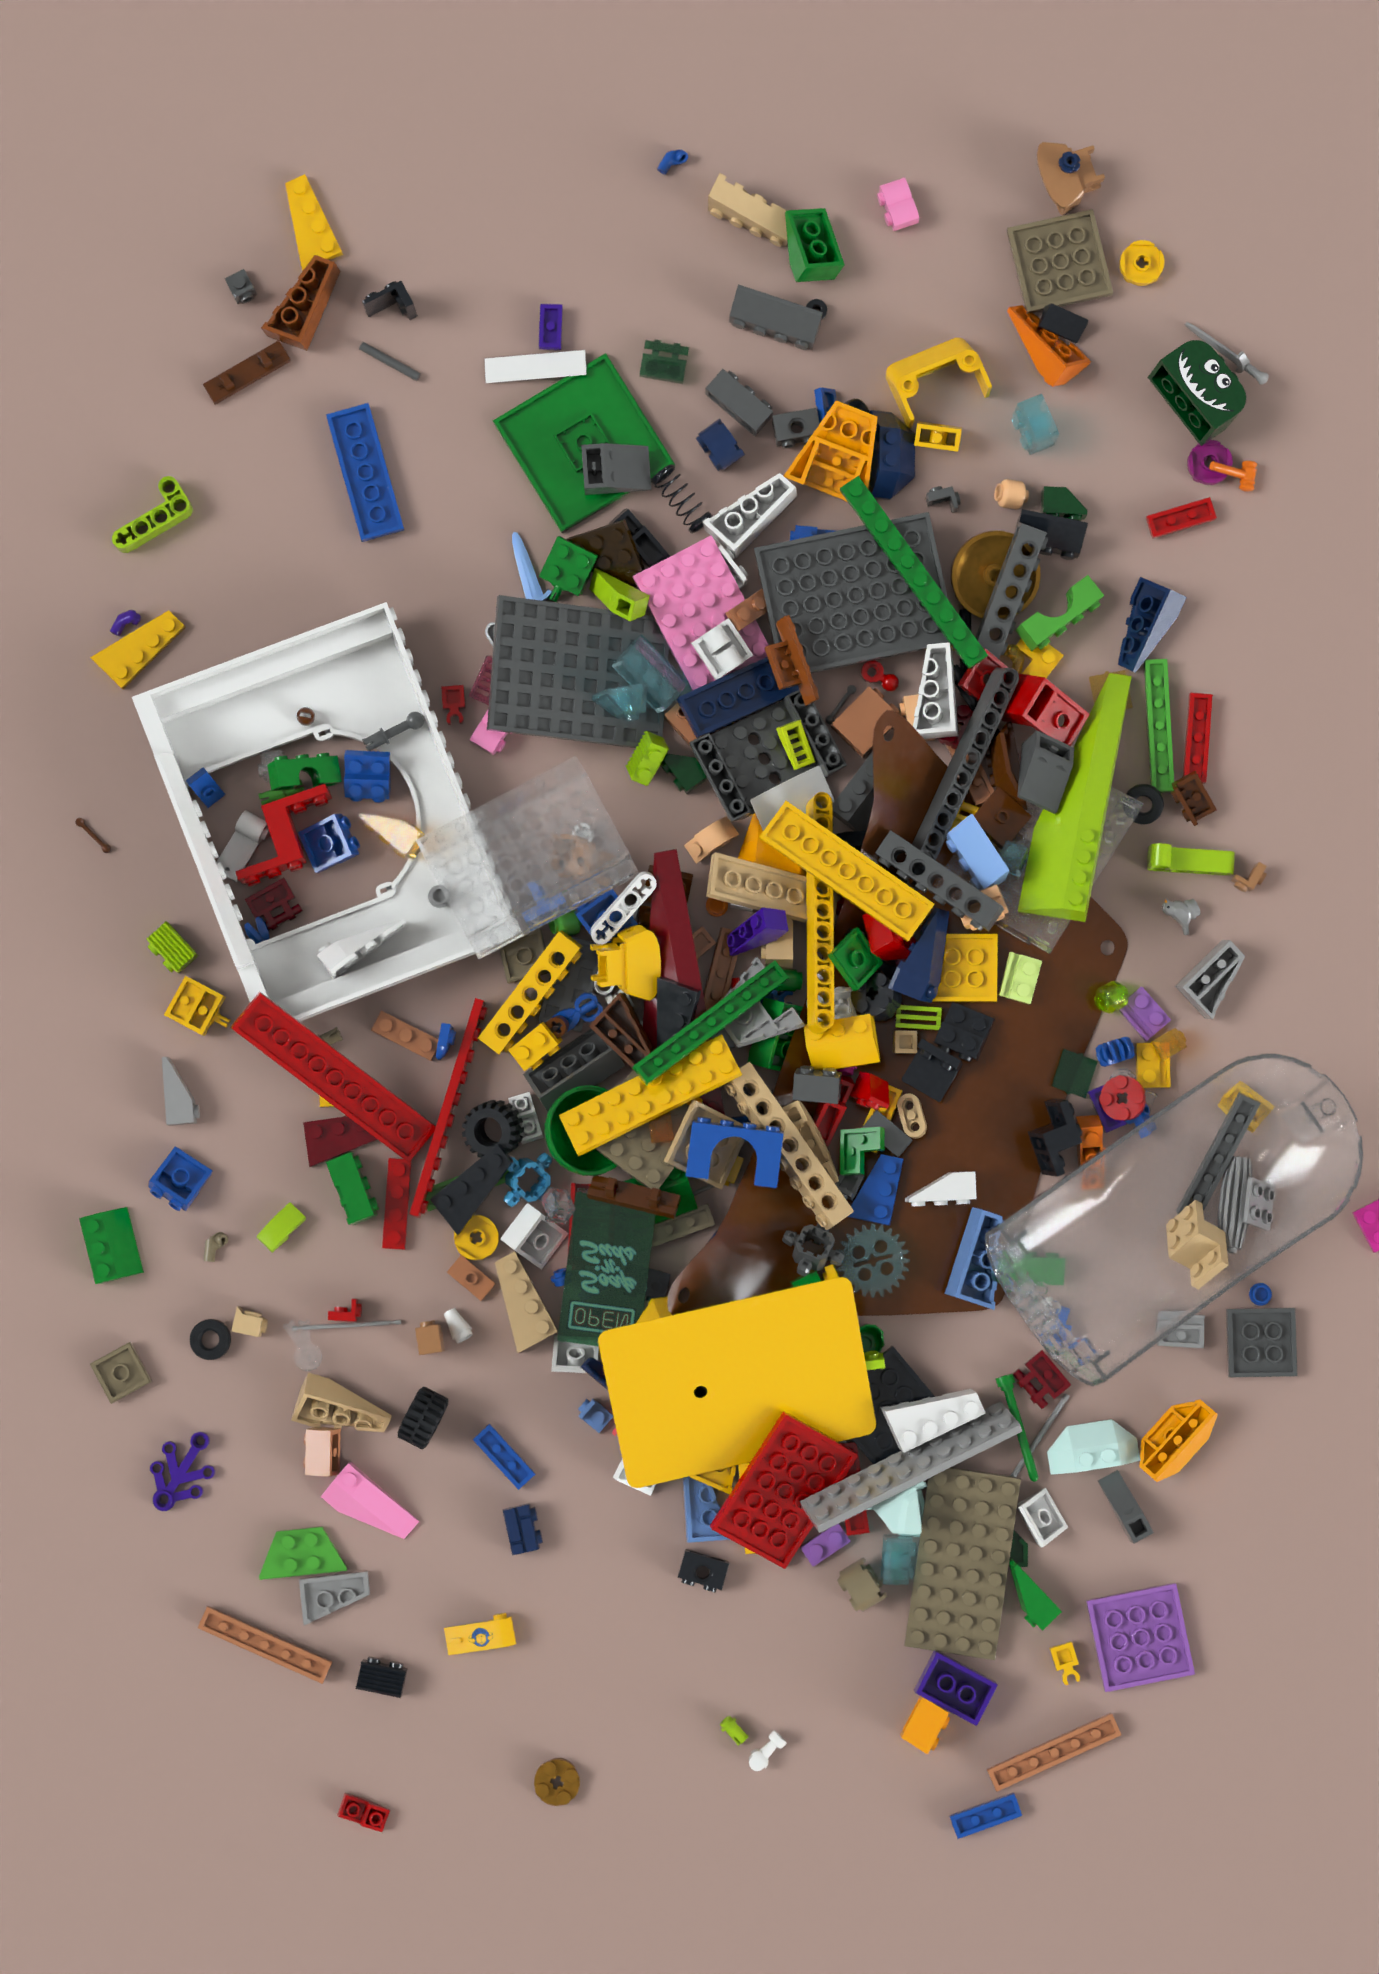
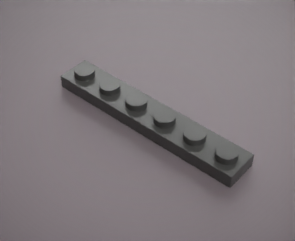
M1240 1092L1238 1093L1176 1210L1178 1214L1194 1200L1203 1204L1204 1212L1261 1104L1259 1101Z

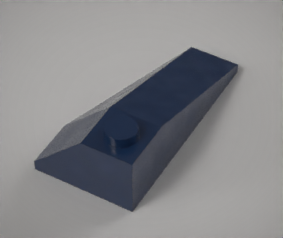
M1140 577L1130 599L1132 609L1130 617H1127L1126 620L1128 630L1126 637L1122 640L1118 665L1136 673L1178 618L1187 597Z
M934 908L921 928L920 939L909 947L910 955L905 962L900 961L888 988L917 1000L932 1003V1000L938 993L941 981L949 911Z

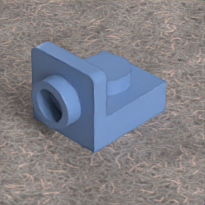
M594 1398L591 1401L586 1399L578 1409L581 1412L578 1417L583 1419L598 1433L613 1418V1414Z

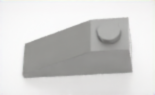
M162 1057L166 1125L196 1124L197 1118H200L199 1105L195 1104L193 1096L171 1059Z

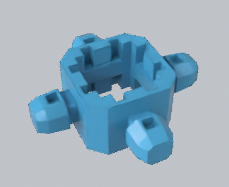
M542 1153L536 1159V1162L529 1158H520L517 1161L511 1157L514 1162L508 1168L509 1172L505 1175V1183L512 1190L507 1192L503 1201L510 1207L515 1206L520 1201V1197L528 1202L539 1199L548 1204L553 1199V1194L548 1189L551 1184V1176L544 1169H548L553 1159L546 1153ZM526 1168H532L539 1176L537 1178L539 1182L533 1184L530 1192H524L517 1184L519 1181L517 1178L526 1172Z

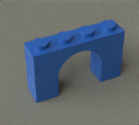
M698 1117L697 1120L692 1121L686 1177L708 1179L714 1147L725 1138L740 1137L747 1140L753 1146L757 1155L754 1185L777 1188L784 1131H779L780 1127L766 1125V1129L757 1128V1124L744 1122L743 1126L734 1125V1121L720 1120V1123L711 1122V1118Z

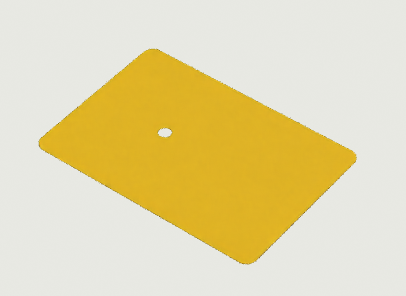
M845 1277L833 1278L603 1331L598 1338L628 1484L634 1488H641L751 1462L783 1411L837 1442L869 1435L876 1428L852 1284ZM698 1386L706 1387V1396L702 1398L696 1397L694 1395L695 1388Z

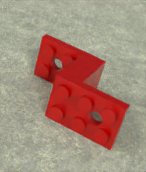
M985 648L983 649L988 654L987 658L971 669L967 668L958 683L960 688L977 701H979L986 686L983 682L984 675L988 673L990 677L996 668H1009ZM1018 673V684L1001 720L1031 726L1037 731L1071 746L1090 714L1045 677ZM1004 674V677H1003L1004 682L1006 681V675H1005V674ZM995 694V695H994V701L996 702V700H997V695ZM1063 715L1064 723L1062 726H1059L1058 719Z
M326 784L261 805L278 857L235 871L238 880L243 885L247 884L248 887L261 883L260 879L266 877L274 879L282 876L281 872L290 869V872H295L302 869L304 864H307L291 813L300 814L306 812L307 807L313 805L321 807L328 804V800L333 798Z

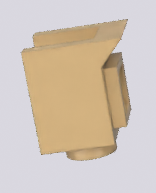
M237 1306L232 1332L261 1337V1334L267 1330L268 1320L262 1317L261 1313L243 1311L240 1306Z

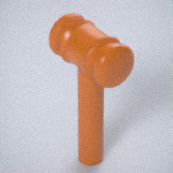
M1251 460L1243 461L1241 469L1214 461L1210 463V470L1240 478V490L1245 492L1254 490L1255 474L1257 471L1256 462Z

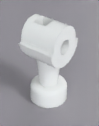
M775 1730L769 1735L770 1741L763 1748L751 1751L749 1765L754 1771L766 1768L768 1766V1758L777 1747L782 1749L787 1744Z

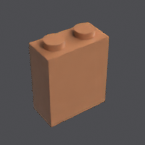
M870 686L831 724V728L862 758L873 748L874 728L881 715L887 710L900 713L895 705L892 703L888 705L883 700L884 695L877 688L872 689ZM889 725L885 728L883 737L893 728Z

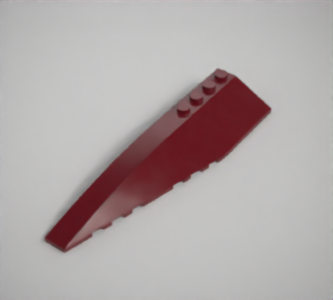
M677 849L655 852L653 876L656 880V888L651 894L649 930L656 936L660 947L661 976L701 990L695 1020L706 1012ZM657 994L652 1000L644 1001L643 1028L654 1049H657ZM720 1087L700 1096L702 1104L725 1115Z

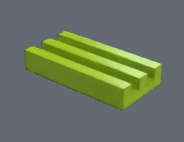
M901 1005L896 1011L895 1027L939 1030L942 1008ZM901 1010L937 1012V1016L901 1014ZM900 1019L936 1021V1025L900 1023Z

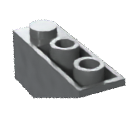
M1118 1470L1098 1480L1130 1542L1134 1544L1154 1533Z

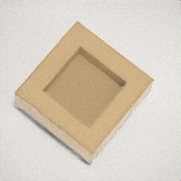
M893 1031V1053H917V1031Z

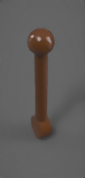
M77 818L75 821L76 825L82 827L102 847L104 853H109L111 850L110 845H105L85 825L84 819Z

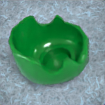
M872 1324L859 1326L864 1355L868 1351H878L880 1353L885 1345L884 1332Z

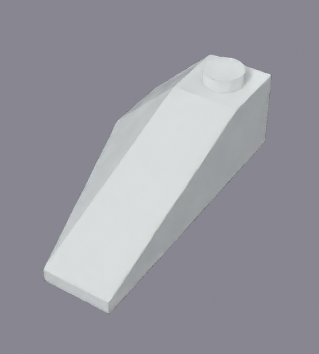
M404 919L344 938L333 944L328 942L318 950L320 953L317 957L335 979L406 927V922Z

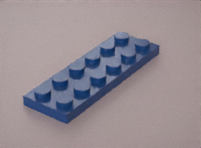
M369 403L326 414L361 541L364 542L404 531Z

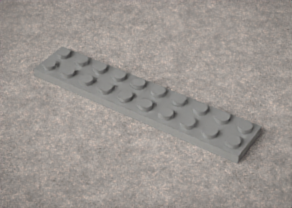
M1000 1401L984 1409L986 1413L905 1453L900 1451L836 1484L830 1485L816 1494L810 1495L808 1498L800 1501L801 1506L817 1531L821 1533L1022 1432L1021 1425Z

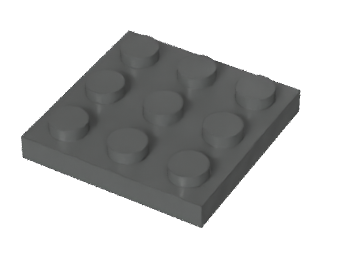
M1295 1308L1226 1309L1228 1377L1297 1376Z

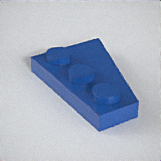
M880 1155L851 1205L854 1212L847 1217L890 1226L904 1159Z

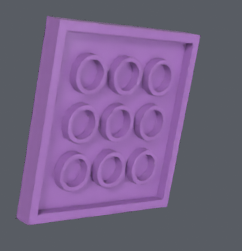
M1176 1583L1086 1600L1105 1692L1195 1674Z

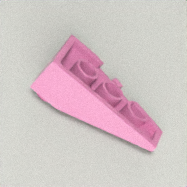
M352 1462L346 1465L321 1496L336 1511L403 1539L419 1522Z

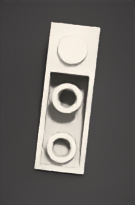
M948 1172L906 1197L905 1202H912V1206H925V1201H934V1205H948V1200H956V1204H970V1199H976L975 1172Z

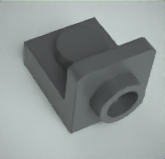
M244 269L224 278L237 304L241 302L247 303L257 295Z

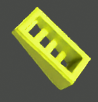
M796 720L776 728L794 770L815 763L801 720ZM794 729L795 733L788 735L787 731ZM798 737L799 741L791 744L790 740ZM802 746L803 750L794 753V748ZM806 755L807 758L797 761L796 757Z

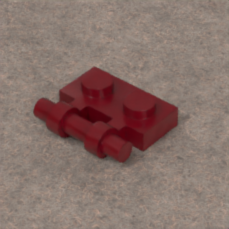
M285 878L245 899L255 919L258 916L266 918L267 921L265 923L269 930H275L279 924L288 919L290 921L296 918L295 915L303 911L299 904L290 907L288 902L296 897ZM282 906L284 912L273 917L270 912Z
M1040 1350L1024 1364L1029 1369L1026 1375L1020 1369L1013 1373L1019 1387H1023L1031 1396L1030 1400L1034 1404L1037 1403L1041 1409L1048 1405L1047 1401L1043 1398L1047 1393L1053 1399H1056L1071 1386V1383L1043 1350ZM1034 1377L1043 1386L1039 1391L1030 1382Z

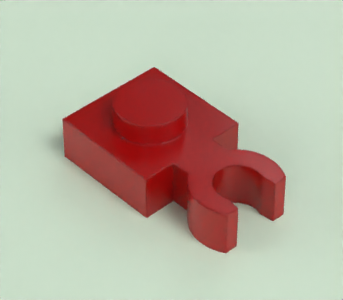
M464 685L441 686L443 710H449L446 716L448 725H451V718L453 716H458L459 723L463 724L464 718L459 709L466 708Z

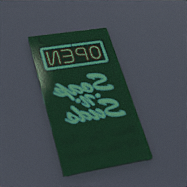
M576 1192L557 1341L599 1346L598 1338L603 1331L635 1324L638 1321L645 1305L655 1214L587 1198V1193Z

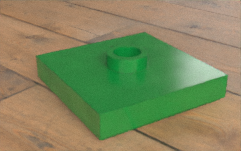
M858 927L854 928L828 954L830 960L853 991L858 990L883 964L881 958L871 953L869 942Z

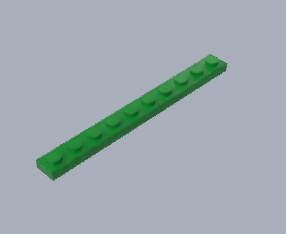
M857 476L840 488L842 495L967 668L971 669L987 658L988 654L860 477Z

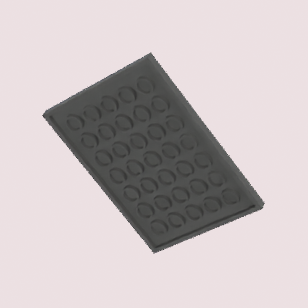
M929 512L892 519L891 522L948 599ZM865 525L754 548L774 644L782 642L776 622L784 616L790 615L795 625L798 640L803 647L804 657L810 667V673L925 650L928 644L949 642Z

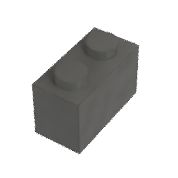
M812 1066L797 1068L794 1073L793 1100L838 1104L841 1095L842 1072H837L835 1068H823V1070H815Z

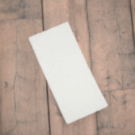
M818 765L754 797L750 802L764 831L785 801H788L806 814L807 802L819 792H825L830 795L832 803L835 800L821 767ZM816 801L817 806L822 808V805Z

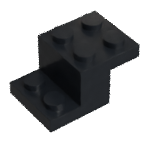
M1052 1098L1045 1101L1051 1123L1029 1131L1028 1135L1041 1173L1058 1177L1065 1174L1063 1168L1065 1167V1162L1058 1152L1082 1143V1131L1080 1126L1075 1123L1073 1117L1075 1111L1072 1104L1068 1100Z

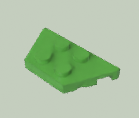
M323 1526L277 1531L260 1572L259 1580L347 1571L348 1568L338 1554L336 1547L330 1541Z

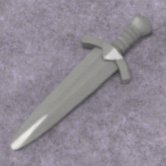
M1186 322L1185 326L1235 363L1237 365V373H1242L1245 370L1260 385L1268 381V373L1261 372L1252 366L1244 352L1241 351L1238 355L1196 326Z

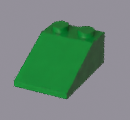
M826 209L787 210L785 212L789 263L795 281L835 280L845 264Z

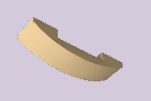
M797 1100L782 1107L833 1182H838V1175L828 1148L802 1102Z

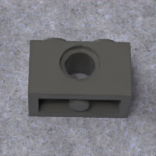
M811 408L773 415L772 424L777 447L790 448L795 446V443L800 442L806 444L819 426L817 409ZM799 425L803 431L796 434L792 432L791 427Z

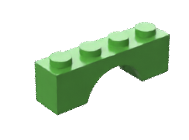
M1089 575L1085 576L1067 591L1068 606L1065 614L1058 617H1048L1036 612L1015 630L1031 652L1037 647L1040 650L1051 642L1049 639L1052 636L1059 637L1067 631L1066 626L1071 622L1073 625L1077 624L1084 618L1083 613L1087 610L1091 613L1101 605L1099 601L1104 597V594Z

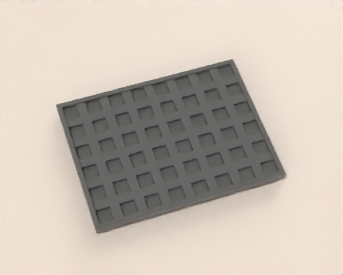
M503 595L497 596L487 730L630 748L639 746L638 743L641 742L640 739L643 738L642 735H645V731L663 737L669 646L654 617L644 615L633 621H628L607 609Z

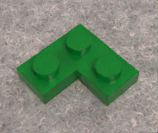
M884 1127L840 1130V1175L864 1174V1152L884 1150Z

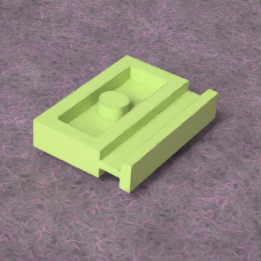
M1009 952L998 996L1031 1004L1042 960Z

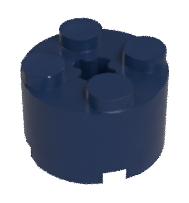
M720 418L698 433L699 436L696 437L703 451L711 453L708 457L718 471L721 469L725 470L745 455Z

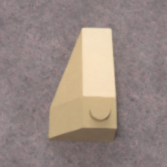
M308 1372L301 1386L291 1421L311 1427H321V1424L334 1425V1428L341 1429L342 1426H353L356 1430L385 1432L392 1415L333 1380Z

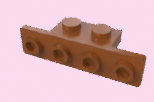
M787 615L776 622L782 642L768 645L764 649L779 690L798 686L804 704L807 706L819 699L818 689L813 682L810 667L803 654V647L795 632V625L790 615Z

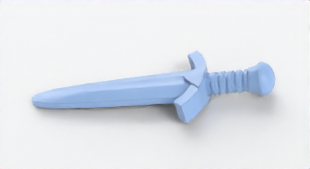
M514 532L512 533V544L525 598L546 601L552 591L548 589L546 593H542L524 543L519 534Z

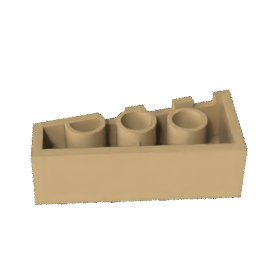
M719 173L708 195V211H710V214L718 219L725 218L737 228L744 227L750 230V233L756 237L761 238L763 236L770 239L769 241L775 246L787 247L785 212L787 210L774 203L770 206L767 205V201L757 193L748 194L743 189L744 186L737 182L735 185L725 181L726 176Z
M787 918V933L778 940L761 946V959H765V967L775 960L781 968L792 969L793 919Z
M514 1251L496 1261L495 1265L517 1352L520 1353L559 1330L517 1252Z

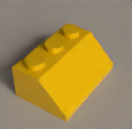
M871 1014L835 1019L832 1027L822 1034L812 1033L808 1028V1024L803 1026L807 1052L811 1066L815 1070H823V1068H835L837 1070L880 1062L875 1020ZM824 1021L819 1022V1024L824 1026Z

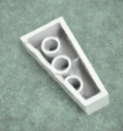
M972 1389L932 1398H923L913 1402L899 1403L893 1406L880 1407L894 1439L903 1453L986 1414L977 1393Z

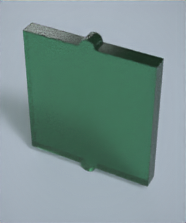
M1063 1049L1051 1086L1065 1091L1067 1095L1074 1094L1086 1098L1098 1061L1083 1056V1053L1077 1054Z

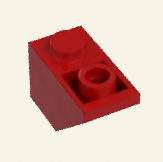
M860 1071L850 1097L857 1099L856 1104L865 1108L878 1110L880 1107L888 1109L889 1083L871 1073Z

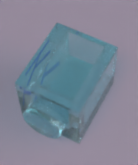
M1006 840L1000 857L1008 867L1009 874L1021 876L1028 860V847Z

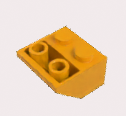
M920 1696L900 1734L901 1738L926 1754L929 1753L930 1749L934 1751L940 1739L937 1737L940 1730H945L949 1723V1712Z

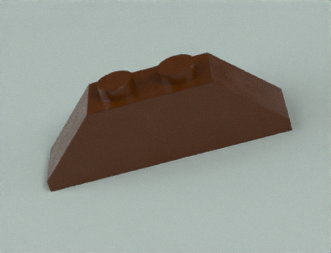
M1012 721L1004 725L990 743V754L986 755L988 768H993V774L989 775L991 787H1000L1022 808L1028 810L1027 802L1017 797L1020 763Z

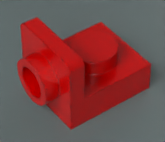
M352 1299L351 1312H348V1307H334V1311H328V1320L357 1322V1317H361L362 1304L358 1303V1299Z

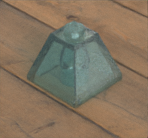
M645 682L605 689L593 695L592 700L618 719L626 718V721L637 720L640 714L646 712L648 685Z

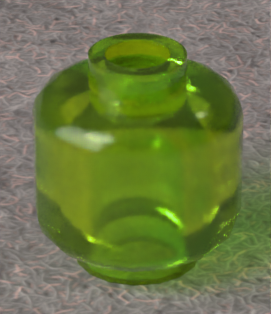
M1111 981L1096 990L1095 1004L1099 1010L1105 1013H1114L1127 1005L1128 990L1121 983Z

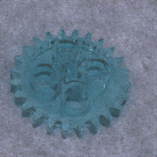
M872 1223L870 1230H868L865 1225H862V1232L854 1228L855 1236L846 1235L849 1239L848 1243L841 1241L845 1248L839 1251L845 1257L842 1262L843 1266L839 1267L837 1271L845 1272L842 1277L849 1279L851 1284L855 1285L854 1293L862 1289V1296L865 1297L867 1292L870 1291L872 1298H875L876 1291H879V1294L883 1297L885 1289L892 1293L891 1286L900 1287L897 1280L906 1279L902 1275V1271H909L908 1268L904 1267V1263L910 1262L909 1259L904 1258V1255L909 1253V1250H902L906 1243L905 1241L897 1242L900 1237L899 1234L891 1236L893 1229L890 1228L887 1232H884V1225L881 1224L879 1230H876L875 1224ZM880 1240H884L887 1243V1250L883 1253H878L875 1249L876 1243ZM858 1246H862L865 1249V1256L861 1259H856L853 1255L854 1249ZM872 1254L877 1258L888 1254L893 1255L890 1259L877 1261L875 1267L872 1264L854 1267V1263L870 1260V1255ZM886 1262L893 1265V1272L890 1275H884L881 1272V1266ZM863 1268H868L871 1271V1278L867 1281H862L859 1277V1272Z

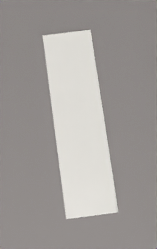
M585 350L485 358L486 383L586 375Z

